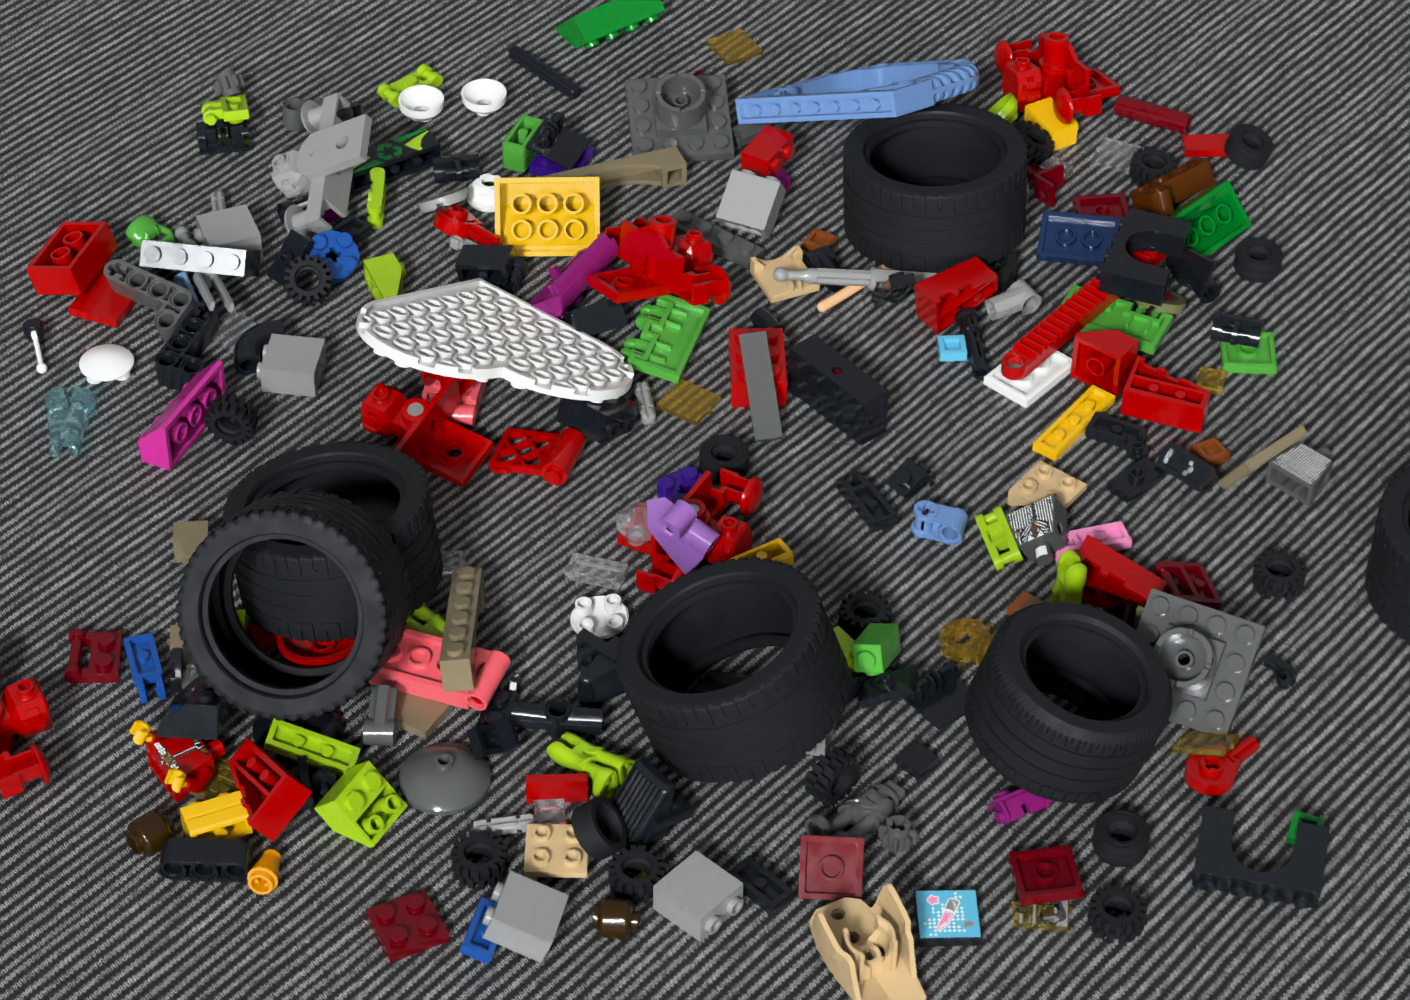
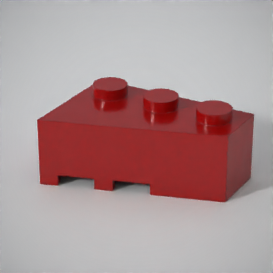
M975 256L914 284L917 317L937 335L955 323V315L958 311L964 308L974 309L998 291L997 274Z
M1137 356L1123 389L1120 414L1201 434L1208 415L1211 392L1182 377L1178 380L1166 374V369L1160 366L1156 369L1144 363V358Z
M1090 535L1086 536L1077 552L1081 563L1087 567V578L1082 592V602L1108 610L1128 599H1132L1137 604V607L1138 605L1145 607L1151 588L1166 593L1167 581Z
M247 738L228 761L235 785L242 794L241 804L247 809L249 815L246 818L248 825L274 842L298 810L305 805L312 791L270 753Z

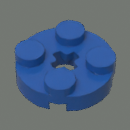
M324 231L312 237L311 240L315 243L308 254L310 258L317 256L320 261L324 260L326 262V266L331 270L332 283H340L347 280L354 273L359 263V250L352 236L346 232ZM329 252H335L339 257H337L336 262H332L331 258H326V255Z

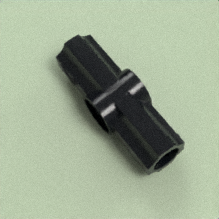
M552 698L545 704L513 701L511 718L515 727L545 730L549 736L554 738H561L567 731L602 735L605 709L571 706L569 701L564 698Z

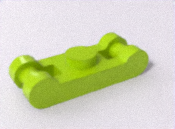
M422 64L416 72L391 84L382 83L377 89V94L385 100L388 99V103L397 108L399 107L398 98L403 90L415 85H429L438 88L443 82V76L438 72H433L432 68L427 64Z
M375 167L370 170V180L373 183L371 184V190L368 191L366 206L367 212L370 215L367 220L372 229H380L384 223L386 202L385 170L381 167Z
M1001 505L993 508V512L984 516L982 513L974 516L997 571L1004 569V565L1013 561L1015 563L1023 561ZM1007 548L1010 549V551H1007V552L1002 553V554H1000V555H999V553H998L999 551H1002V550H1004V549H1007Z

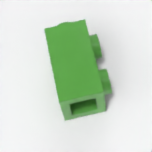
M870 623L852 644L855 672H865L868 676H877L884 673L901 652L898 624Z

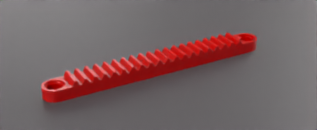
M1141 251L1130 255L1139 262L1157 266L1167 257L1166 254L1152 251ZM1091 278L1090 283H1085L1083 289L1079 288L1077 294L1073 293L1071 299L1067 298L1065 304L1061 303L1058 310L1054 309L1052 315L1048 314L1046 320L1042 319L1039 326L1035 325L1033 332L1029 330L1026 337L1022 336L1020 342H1015L1014 347L1002 358V375L1010 380L1025 378L1120 296L1100 292V280ZM1017 364V365H1020L1021 367H1020V368H1011V367H1009L1008 365Z

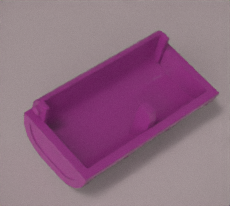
M605 233L598 234L589 247L579 250L561 270L557 264L551 266L549 273L552 279L529 304L560 320L564 318L563 314L568 312L567 308L581 301L583 298L581 293L592 288L587 284L588 274L609 271L611 269L609 264L617 257L619 252L615 239H609Z

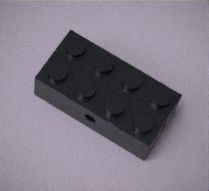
M812 335L790 348L788 390L793 395L799 397L811 409L816 410L831 424H834L861 446L886 432L888 389L816 335Z

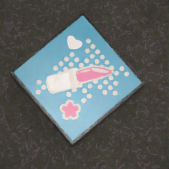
M977 889L914 890L913 901L918 947L982 946L983 937Z

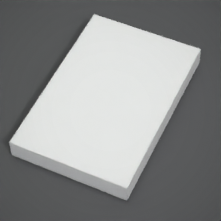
M1057 350L1021 380L1005 378L1001 373L1000 364L984 376L983 384L1024 408H1028L1071 373L1072 358ZM1017 364L1008 365V366L1011 367V368H1020V367H1021L1020 365H1017Z

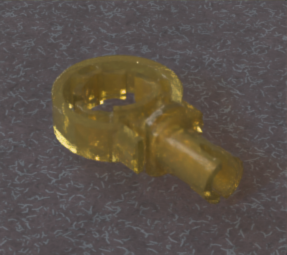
M968 618L956 619L948 622L941 628L939 633L940 650L945 657L953 661H973L980 665L994 636L989 634L987 626L980 621ZM965 633H968L970 637H974V639L966 641L965 644L954 642L957 637L965 636Z

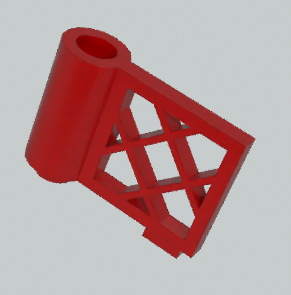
M507 428L488 462L489 470H492V473L506 475L509 472L542 476L550 484L562 485L567 481L586 444V439L580 431L573 428H565L560 434ZM512 438L524 440L514 445L510 444ZM540 442H549L548 445L538 449L535 446ZM528 447L532 450L521 456L517 453ZM509 455L514 457V459L507 462L500 461V459ZM535 458L539 459L537 465L525 464Z

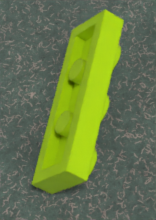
M275 718L263 746V749L297 761V757L307 755L309 765L317 768L325 767L326 770L340 776L348 768L355 766L361 750L359 747L285 721L276 720Z

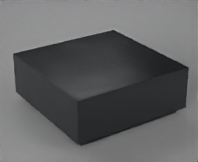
M917 741L896 756V764L919 780L939 765V757Z

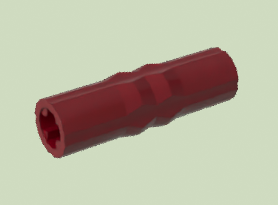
M1124 95L1118 96L1114 107V115L1184 135L1187 134L1192 120L1191 114Z

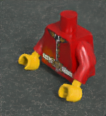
M136 720L129 731L134 735L133 741L135 744L142 745L145 742L148 765L175 802L182 800L191 793H202L216 776L214 759L225 755L224 746L219 738L218 740H212L203 744L200 739L156 737V732L152 731L151 727L141 720Z

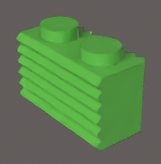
M521 115L510 133L502 141L504 168L522 173L526 171L536 153L525 147L543 122L542 119L527 115Z

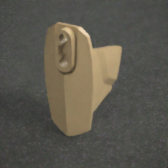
M891 883L885 884L882 887L876 903L871 908L861 899L844 897L816 909L809 920L814 942L827 967L852 1000H927L917 977L911 920Z

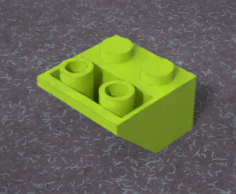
M368 760L348 768L314 809L334 832L372 848L408 805Z

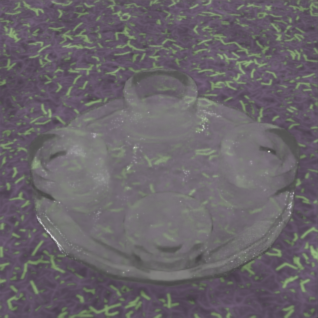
M646 502L633 503L625 507L617 515L615 521L617 530L624 537L628 538L630 545L640 546L645 541H650L652 534L647 529Z

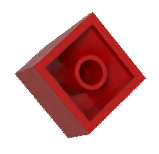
M766 125L741 151V171L746 169L756 173V176L766 178V176L773 177L775 174H778L786 161L791 160L794 155L793 134Z
M1118 330L1078 332L1074 338L1070 376L1089 386H1097L1115 395L1116 399L1123 392L1137 358L1139 341Z

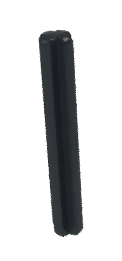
M516 45L508 50V57L570 99L574 100L580 96V87L525 50Z

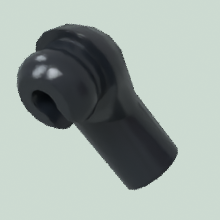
M1269 654L1263 665L1276 673V683L1280 688H1291L1296 682L1294 667L1277 656Z

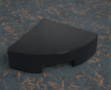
M172 649L169 661L172 667L171 677H169L170 689L172 691H181L183 689L185 673L182 649Z

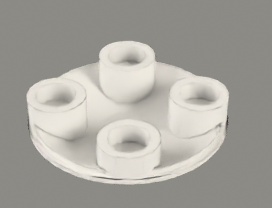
M115 344L93 347L86 351L79 361L80 370L90 384H99L102 381L127 380L131 375L130 370L134 365L133 354L127 348Z
M612 593L607 596H594L590 598L583 596L575 601V608L571 613L570 621L572 628L577 634L585 628L603 640L619 634L626 627L629 613L627 607L622 603L621 597L617 594Z

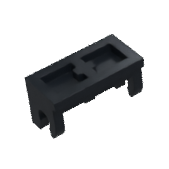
M610 299L563 314L567 324L573 326L576 331L585 332L590 336L628 325L622 303L616 304Z
M1168 441L1155 463L1156 466L1200 493L1202 490L1210 493L1213 490L1210 486L1214 478L1217 480L1221 479L1224 475L1223 471L1171 441Z

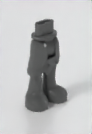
M890 780L884 784L877 783L874 787L863 791L855 798L841 805L838 808V814L828 821L821 814L811 816L805 822V830L808 835L863 837L868 831L870 833L875 832L885 822L886 817L892 815L893 811L899 807V801L905 797V792ZM848 825L852 827L847 832L843 831Z

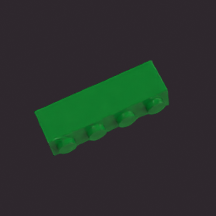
M612 0L570 18L555 29L559 35L576 49L583 46L586 49H590L600 44L599 39L605 37L606 41L620 36L619 31L623 29L628 33L639 28L638 23L645 21L647 25L658 20V14L664 12L665 8L661 0Z
M1228 180L1208 187L1168 216L1192 222L1187 248L1206 257L1252 226Z

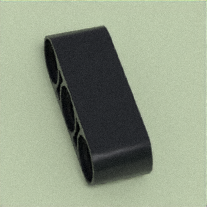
M169 838L163 843L158 872L162 877L169 880L243 882L247 880L254 849L248 842L242 840Z

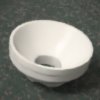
M476 79L470 81L462 88V102L466 108L477 113V115L487 116L490 113H495L505 104L507 90L499 81Z
M415 85L406 88L400 93L398 103L401 112L413 121L428 122L442 111L444 95L433 86Z
M483 174L468 186L469 196L467 197V202L472 208L482 212H495L494 185H485L494 184V178H501L499 175Z

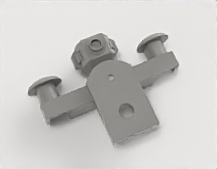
M338 92L324 97L323 104L320 106L313 100H307L303 103L300 113L301 121L310 135L303 142L299 150L278 154L271 162L273 167L272 180L286 197L299 199L309 195L306 210H303L298 205H291L286 209L284 224L288 234L293 229L309 238L312 234L332 230V226L321 218L328 209H332L342 218L347 217L353 169L355 165L367 160L372 118L367 114H363L343 122L336 116V113L350 107V102Z

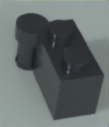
M463 245L455 263L459 282L482 278L495 286H501L502 283L503 288L508 292H511L513 288L514 293L518 291L521 280L525 278L529 265L524 259L516 257L513 245Z

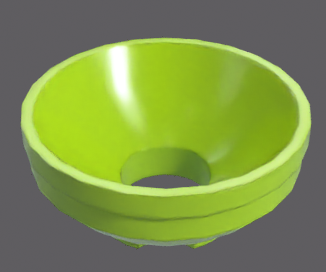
M1008 93L988 111L994 113V115L1001 116L1012 124L1018 117V100L1013 93Z

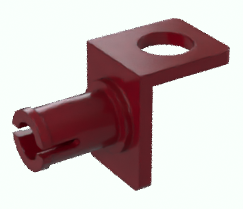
M1033 163V166L1030 164L1027 167V178L1034 181V197L1049 207L1055 206V191L1064 187V166L1058 164L1044 170L1036 163Z

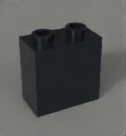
M622 396L618 399L603 400V403L561 398L556 421L580 431L584 436L598 443H602L631 432L636 422L635 414L638 404Z

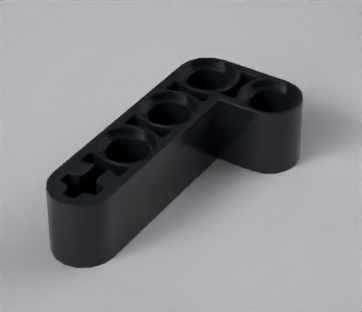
M205 302L196 304L157 353L155 365L157 380L160 385L181 391L185 383L189 382L197 372L204 369V363L199 357L220 331L216 304L214 311H209Z

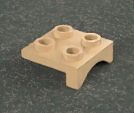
M799 245L794 246L785 255L773 260H763L757 257L750 258V273L771 303L820 291L819 284H808L799 280L777 282L773 277V272L778 267H784L787 270L808 269L802 260L803 251Z
M1040 460L1009 489L1007 505L1011 507L1027 506L1054 494L1067 509L1087 489V484Z
M527 824L524 857L525 877L537 881V877L587 878L589 855L576 839L572 824Z

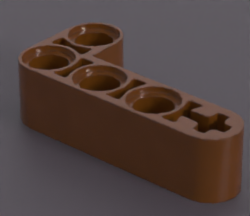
M1207 157L1193 160L1130 191L1134 208L1164 216L1173 214L1175 212L1174 204L1216 183L1210 160Z

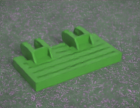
M1073 284L1062 304H1065L1067 298L1071 299L1073 293L1077 294L1079 288L1083 289L1084 287ZM1118 298L1079 332L1118 330L1138 340L1139 351L1154 355L1172 325L1173 315L1164 312L1159 313L1155 309L1150 317L1146 315V308L1139 305L1134 312V303Z
M671 295L659 296L656 306L648 303L642 305L640 314L635 320L636 326L642 330L640 339L626 338L623 344L625 348L619 352L625 357L623 362L631 364L634 370L678 384L709 319L711 308L702 305L692 306L685 300Z

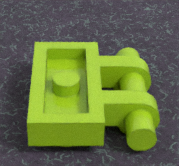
M245 95L220 97V100L204 102L201 107L203 120L208 125H214L218 119H224V122L229 121L231 124L242 123L245 119H249Z

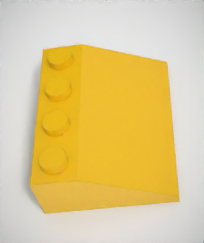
M599 177L494 178L495 235L501 238L502 245H513L516 257L575 256L579 250L589 247L597 238V235L600 234Z

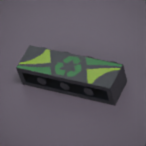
M423 128L368 147L366 162L354 166L350 195L371 188L373 182L370 180V170L372 168H383L385 170V183L433 167L432 157L441 156L440 143L427 128Z

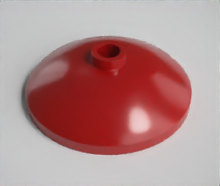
M277 635V645L280 653L289 661L303 666L319 667L336 663L348 657L356 638H345L341 641L330 640L329 642H321L317 640L316 642H308V640L299 641L295 640V638L288 639L283 635Z

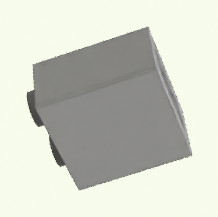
M732 169L716 215L717 220L722 226L770 239L786 193L781 181L775 177L766 176V178L756 176V173L746 169H742V171Z
M246 204L196 215L197 228L193 229V234L197 244L261 250L260 258L263 257L261 234Z
M272 334L269 343L263 347V361L258 362L256 375L257 378H261L262 392L316 397L327 363L325 339Z
M697 850L653 886V909L699 942L709 934L716 933L721 924L730 916L738 914L744 903L743 883Z
M510 870L504 883L498 881L493 890L491 900H494L495 904L494 907L488 906L483 917L482 924L487 926L482 938L542 963L553 943L569 895Z

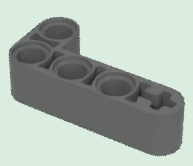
M114 259L104 266L103 273L115 293L158 311L154 317V324L164 342L168 341L196 305L188 289L123 260Z

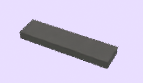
M766 331L739 334L755 443L783 439Z

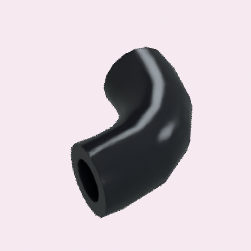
M282 320L259 323L242 333L234 346L233 362L238 373L250 375L257 371L258 362H261L260 357L263 347L269 343L271 335H284Z

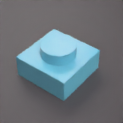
M964 335L937 336L940 362L967 361Z

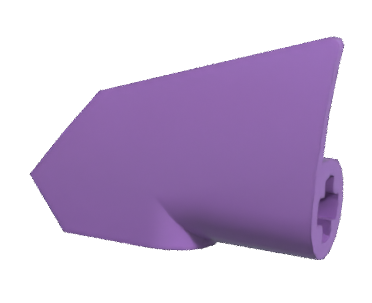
M665 497L646 501L648 531L685 575L689 574L688 572L692 571L712 550L721 535L702 520H698L695 509L686 501L677 500L673 504Z

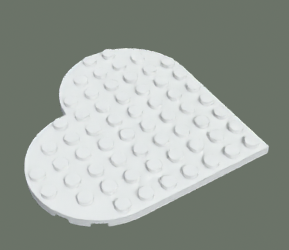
M482 278L371 301L362 306L356 321V330L359 336L374 349L373 352L375 354L394 360V363L399 367H412L447 377L474 379L479 382H488L489 379L504 378L510 381L511 386L517 389L527 388L561 398L603 403V400L618 399L626 394L631 388L634 376L632 365L625 364L623 362L625 357L611 346L585 332L576 331L573 326L543 310L531 306V304Z

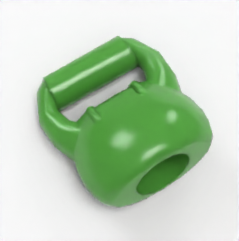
M146 214L137 217L126 229V237L136 247L141 248V240H153L159 234L166 235L161 239L162 241L175 242V235L169 228L158 224L153 217Z

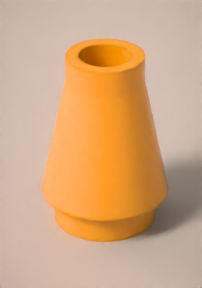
M273 849L264 851L262 857L248 872V885L253 892L265 895L277 887L279 864L281 861L279 852Z

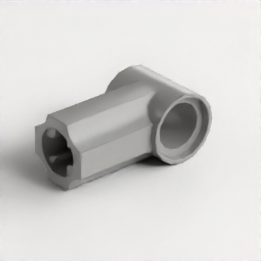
M1018 280L1010 286L1007 292L986 299L985 308L988 317L994 321L1022 311L1024 314H1031L1040 307L1042 299L1025 280Z

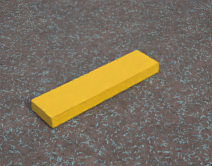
M1091 385L1033 442L1032 450L1056 462L1086 432V427L1095 412L1104 414L1115 403L1116 396L1097 386Z

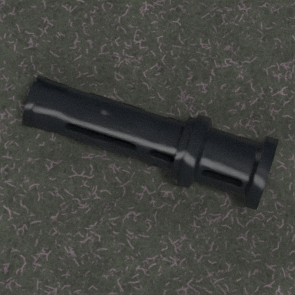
M964 308L956 313L955 322L960 327L959 335H964L974 378L984 379V376L990 372L981 342L983 330L978 325L979 315L975 309Z

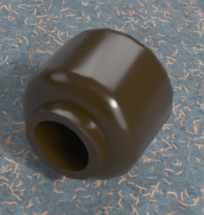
M149 811L128 825V833L125 835L130 849L139 856L141 854L149 858L162 851L165 840L173 838L174 825L167 815L161 816L158 812Z
M605 897L600 904H595L592 927L597 929L600 937L627 940L631 936L632 930L638 931L640 912L634 911V903L631 900Z

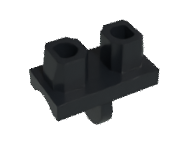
M478 152L432 157L435 184L453 181L458 183L462 182V180L480 177Z
M1215 312L1210 339L1228 342L1234 346L1239 344L1258 348L1263 320Z
M307 755L297 757L299 767L289 771L312 791L305 805L298 812L309 809L313 817H316L319 814L314 808L321 801L320 795L325 796L337 782L336 776L333 772L326 770L325 767H319L316 772L315 769L309 767Z

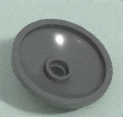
M443 742L425 746L411 754L405 760L399 772V787L404 799L414 808L433 815H454L465 812L479 804L485 798L491 786V771L486 759L475 760L473 750L468 746L458 743Z

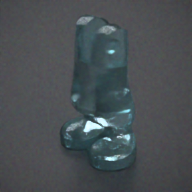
M57 387L46 394L44 405L48 410L49 452L51 457H60L62 447H69L71 457L79 456L84 433L89 421V413L93 412L97 407V397L92 391L83 387H73L71 389L70 407L69 393L66 388Z

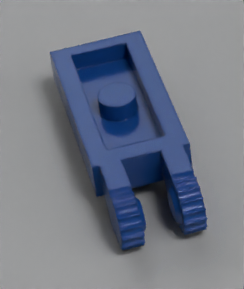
M153 633L123 638L134 687H137L140 703H147L148 694L144 685L151 683L156 684L155 690L159 700L166 699L163 671Z

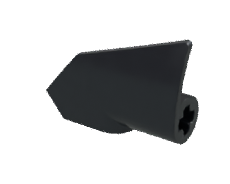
M1186 248L1183 258L1167 255L1165 259L1167 268L1171 270L1170 273L1179 284L1191 288L1202 303H1210L1219 296L1221 288L1210 276L1217 265V261L1189 248Z

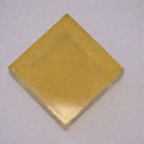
M1201 366L1196 385L1210 391L1211 394L1222 396L1227 379V371Z

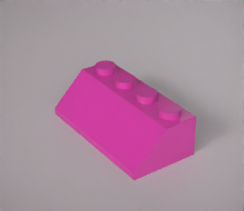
M218 360L197 372L189 382L185 383L175 399L169 402L168 407L162 414L155 418L150 428L141 434L138 441L141 461L170 471L207 428L204 425V419L211 402L218 395L222 397L223 394H226L222 361Z

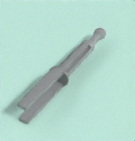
M179 226L175 229V237L184 244L197 245L194 240L190 239L187 227ZM194 272L193 281L209 311H214L215 301L208 287L213 285L227 311L233 312L234 302L219 274Z
M872 266L869 270L828 268L787 270L784 267H778L774 270L773 277L777 282L799 280L808 284L866 286L870 291L880 288L882 283L889 279V275L897 272H904V275L914 273L916 283L938 273L876 269L875 266Z

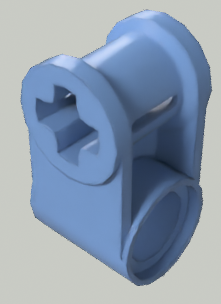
M922 500L914 505L913 513L915 520L911 523V531L920 538L943 542L947 545H956L962 539L968 522V515L957 507H949L932 501ZM922 523H924V529H923V530H921V525H922Z

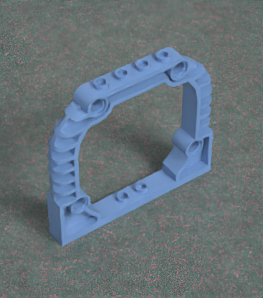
M970 59L884 63L861 67L855 70L830 73L785 87L771 88L735 99L738 124L898 117L933 106L940 100L974 90L979 84V72Z

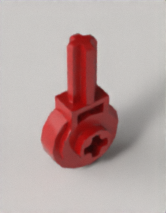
M450 205L449 207L437 210L435 213L434 227L449 236L455 235L462 239L471 238L481 245H502L503 243L499 236L483 228V223L475 219L474 215L464 207Z
M1254 736L1246 737L1228 751H1224L1219 747L1215 751H1199L1192 754L1186 761L1184 771L1186 783L1202 795L1217 796L1229 792L1234 786L1240 764L1259 750L1260 744L1257 742V738Z

